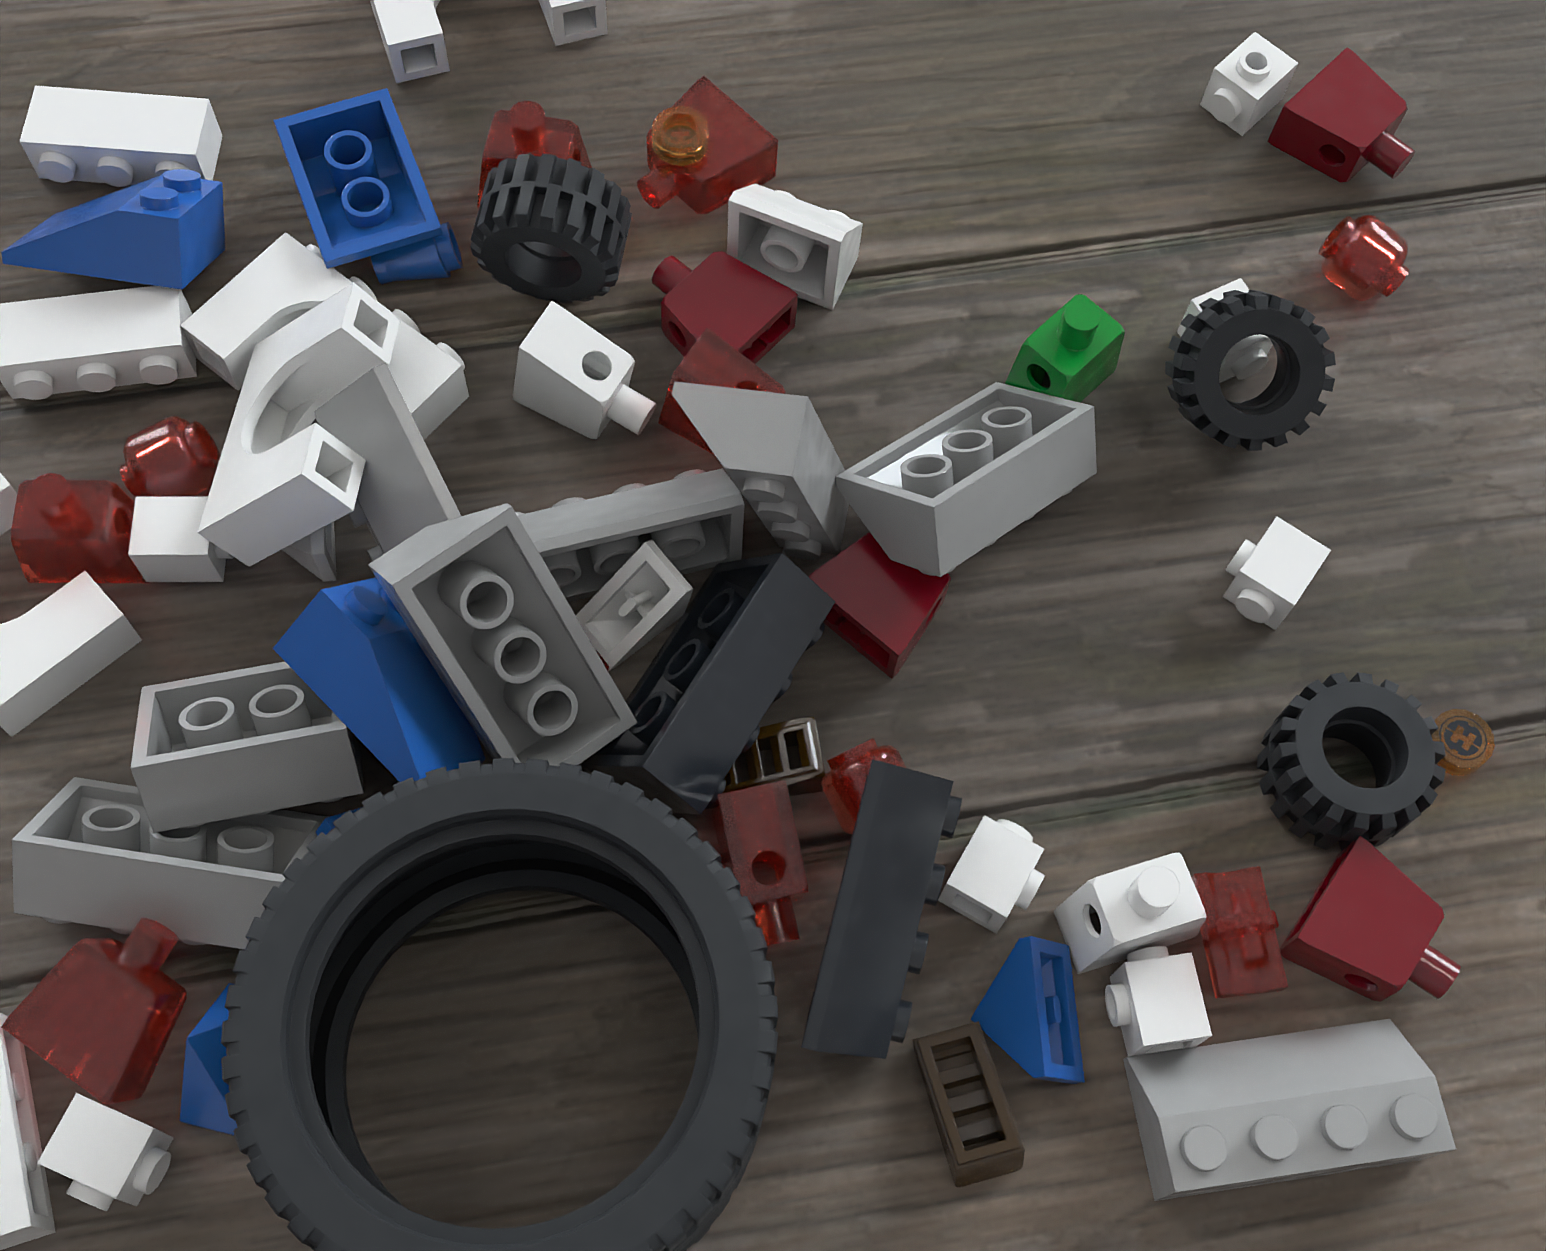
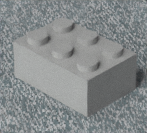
M285 661L144 686L141 689L131 771L153 833L178 828L191 829L210 822L247 815H265L278 809L315 802H334L343 797L363 794L362 742Z

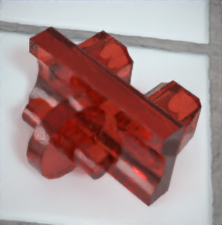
M1260 866L1222 873H1194L1191 878L1207 916L1200 930L1215 999L1278 992L1286 989L1288 983L1275 932L1279 924L1276 912L1270 910Z

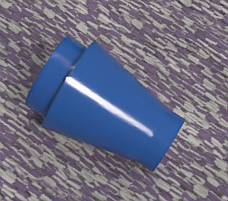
M449 222L440 224L442 235L372 255V265L379 282L383 285L393 281L450 278L451 271L463 268L460 249Z

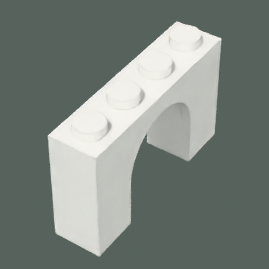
M370 0L396 84L450 71L444 36L436 14V7L440 0ZM538 0L555 46L608 34L605 0Z
M285 232L181 324V328L195 357L239 391L243 386L252 353L257 343L352 283H355L374 300L377 301V298L372 290L359 278L352 276L350 279H347L335 270L334 267L327 269L318 247L312 244L305 247ZM395 309L391 312L388 310L400 320L390 364L387 367L425 440L469 397L463 371L465 365L460 356L447 344L439 342L435 345L424 337L415 322L403 311Z
M355 283L334 294L260 341L254 347L197 531L198 534L249 567L354 511L366 460L317 423L312 424L316 419L314 411L372 368L383 363L389 366L400 323L398 318Z
M0 473L1 536L32 513L10 483ZM86 571L79 574L24 615L0 624V727L11 737L142 641L124 614Z

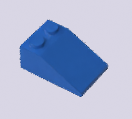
M387 88L274 120L290 171L327 269L443 234Z
M168 170L160 176L52 215L1 252L2 263L182 290L225 250L223 184L219 181L201 179L200 173L193 170Z
M376 577L321 589L273 647L275 652L399 782L413 777L414 781L426 777L425 772L445 766L447 771L459 769V763L480 760L482 764L485 760L477 734Z

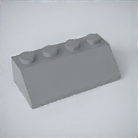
M386 363L372 368L314 411L319 426L366 460L354 511L348 513V516L355 528L365 523L367 524L377 546L367 550L371 562L426 526L461 517Z
M674 381L672 396L779 547H784L783 552L787 555L807 560L819 559L821 553L838 555L840 553L849 503L837 488L836 476L845 471L809 397Z
M995 382L836 476V485L892 561L916 568L926 575L941 577L953 571L956 566L983 548L992 545L998 538L1022 522L1031 519L1037 512L1061 496L1070 493L1073 488L1097 473L1094 406Z
M723 468L708 472L699 469L689 470L677 475L673 480L648 486L640 483L628 484L618 488L609 495L587 500L578 497L567 498L557 502L552 508L526 514L516 512L567 602L595 596L634 553L649 540L654 541L682 575L713 568L719 563L741 560L744 501L741 492Z
M508 503L426 526L368 564L492 759L514 758L515 763H526L527 758L548 760L549 765L560 766L561 762L579 765L638 723L519 517Z
M74 777L12 839L14 913L42 917L51 923L64 924L74 922L110 928L120 934L143 933L175 938L189 945L213 944L246 950L249 940L245 936L254 917L260 918L265 910V907L262 905L273 886L279 888L285 879L282 874L295 858L301 860L308 852L306 846L317 837L316 830L327 817L278 809L265 815H247L210 822L191 829L178 828L153 833L137 787Z
M1391 1019L1130 1056L1123 1059L1154 1201L1419 1161L1456 1149L1436 1077Z

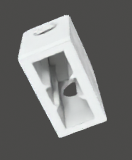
M553 301L550 302L519 347L512 399L590 439H597L611 419L639 435L656 407L655 402L629 388L635 364L632 356Z
M1180 852L1168 854L1088 880L1053 911L1065 943L1069 945L1070 956L1077 974L1127 959V954L1139 949L1156 946L1166 947L1194 938L1198 935L1207 918L1204 906ZM1097 912L1101 924L1100 935L1093 928L1089 914Z

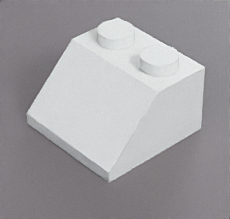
M752 184L733 191L729 198L727 254L791 288L798 294L799 298L833 310L858 258L863 223L850 219L842 212L826 210L796 199L788 192L774 191L758 184Z

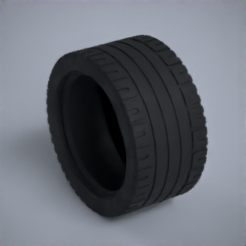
M514 758L493 759V764L481 765L480 760L459 763V769L447 771L445 766L425 772V778L414 781L413 777L394 784V790L385 795L378 792L362 802L364 807L355 813L349 810L333 822L335 827L326 835L321 832L306 846L308 852L301 860L299 858L293 860L282 875L285 879L279 888L273 886L262 903L265 910L261 917H254L245 936L249 940L246 950L239 951L233 969L237 977L235 985H229L225 1008L229 1010L228 1020L223 1021L221 1044L226 1047L227 1055L221 1058L222 1079L229 1085L230 1091L225 1094L229 1117L236 1121L238 1127L234 1129L233 1133L240 1152L247 1155L250 1159L246 1166L257 1186L266 1191L265 1200L275 1214L290 1222L287 1228L302 1244L309 1246L314 1251H687L694 1242L698 1243L729 1203L731 1194L735 1188L737 1189L752 1156L770 1092L778 1032L775 1031L778 1021L777 996L774 993L775 978L772 962L766 961L767 943L762 928H757L756 913L748 897L741 896L740 883L729 867L723 868L720 854L708 841L702 842L698 838V830L684 818L676 819L672 815V809L658 799L654 798L650 801L644 797L643 790L627 782L622 786L614 782L613 776L596 770L589 774L582 772V767L561 762L560 766L549 765L548 760L527 758L526 763H515ZM529 890L559 892L600 904L619 914L642 931L669 961L688 997L698 1037L697 1057L685 1098L670 1128L657 1147L632 1174L611 1191L578 1210L542 1223L496 1229L462 1227L436 1221L405 1208L385 1188L362 1152L353 1129L347 1099L346 1067L351 1033L364 997L381 968L410 936L428 922L466 902L493 894Z

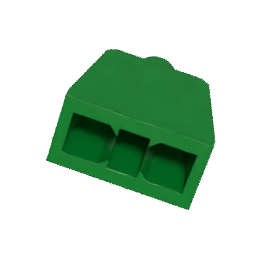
M1077 294L1025 340L1005 384L1081 402L1115 371L1125 330L1120 323L1087 296ZM1046 372L1051 381L1049 388L1042 387Z

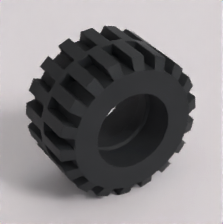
M529 153L518 155L517 160L511 158L499 162L498 168L493 167L488 173L470 239L472 241L470 246L472 255L478 258L477 263L484 271L492 273L493 279L523 295L527 294L536 297V299L553 300L560 303H572L575 300L586 302L594 300V296H604L610 291V287L615 286L618 280L631 223L632 213L629 212L631 205L628 198L621 195L622 189L615 182L604 179L605 174L595 168H587L581 165L582 162L570 158L565 160L551 154L534 156Z
M1249 289L1248 293L1238 290L1223 292V299L1221 300L1210 297L1199 304L1202 312L1197 316L1187 314L1180 323L1186 328L1181 338L1172 336L1168 348L1175 351L1173 361H1165V374L1170 376L1173 381L1172 385L1167 386L1171 399L1179 404L1178 411L1197 429L1210 438H1214L1222 445L1234 449L1237 445H1241L1248 451L1262 450V443L1264 442L1269 443L1273 447L1288 443L1285 433L1290 430L1299 436L1310 428L1304 420L1310 412L1318 416L1321 415L1327 404L1319 401V396L1322 390L1332 392L1335 378L1325 374L1326 367L1336 365L1334 351L1324 348L1323 343L1330 339L1325 328L1312 322L1315 316L1307 309L1295 305L1290 300L1263 291ZM1259 334L1267 336L1273 343L1277 355L1276 372L1270 385L1260 395L1244 402L1228 401L1225 399L1219 383V372L1224 357L1236 343L1244 338Z
M1342 672L1329 675L1323 683L1318 679L1307 685L1299 695L1294 697L1266 731L1261 742L1265 748L1260 752L1257 760V769L1268 772L1259 781L1262 794L1274 795L1276 802L1270 809L1277 819L1286 814L1294 822L1289 831L1299 838H1302L1307 832L1315 835L1314 846L1326 850L1339 841L1340 849L1343 851L1359 836L1370 842L1374 847H1377L1390 837L1393 838L1431 806L1438 796L1434 790L1444 781L1446 769L1436 765L1446 756L1444 742L1433 741L1431 735L1439 728L1432 716L1424 719L1420 716L1417 709L1422 703L1412 694L1405 700L1396 694L1399 685L1387 679L1378 686L1373 684L1372 674L1357 672L1348 681L1346 675ZM1322 738L1341 739L1359 748L1369 759L1374 769L1376 788L1358 787L1339 777L1325 758Z

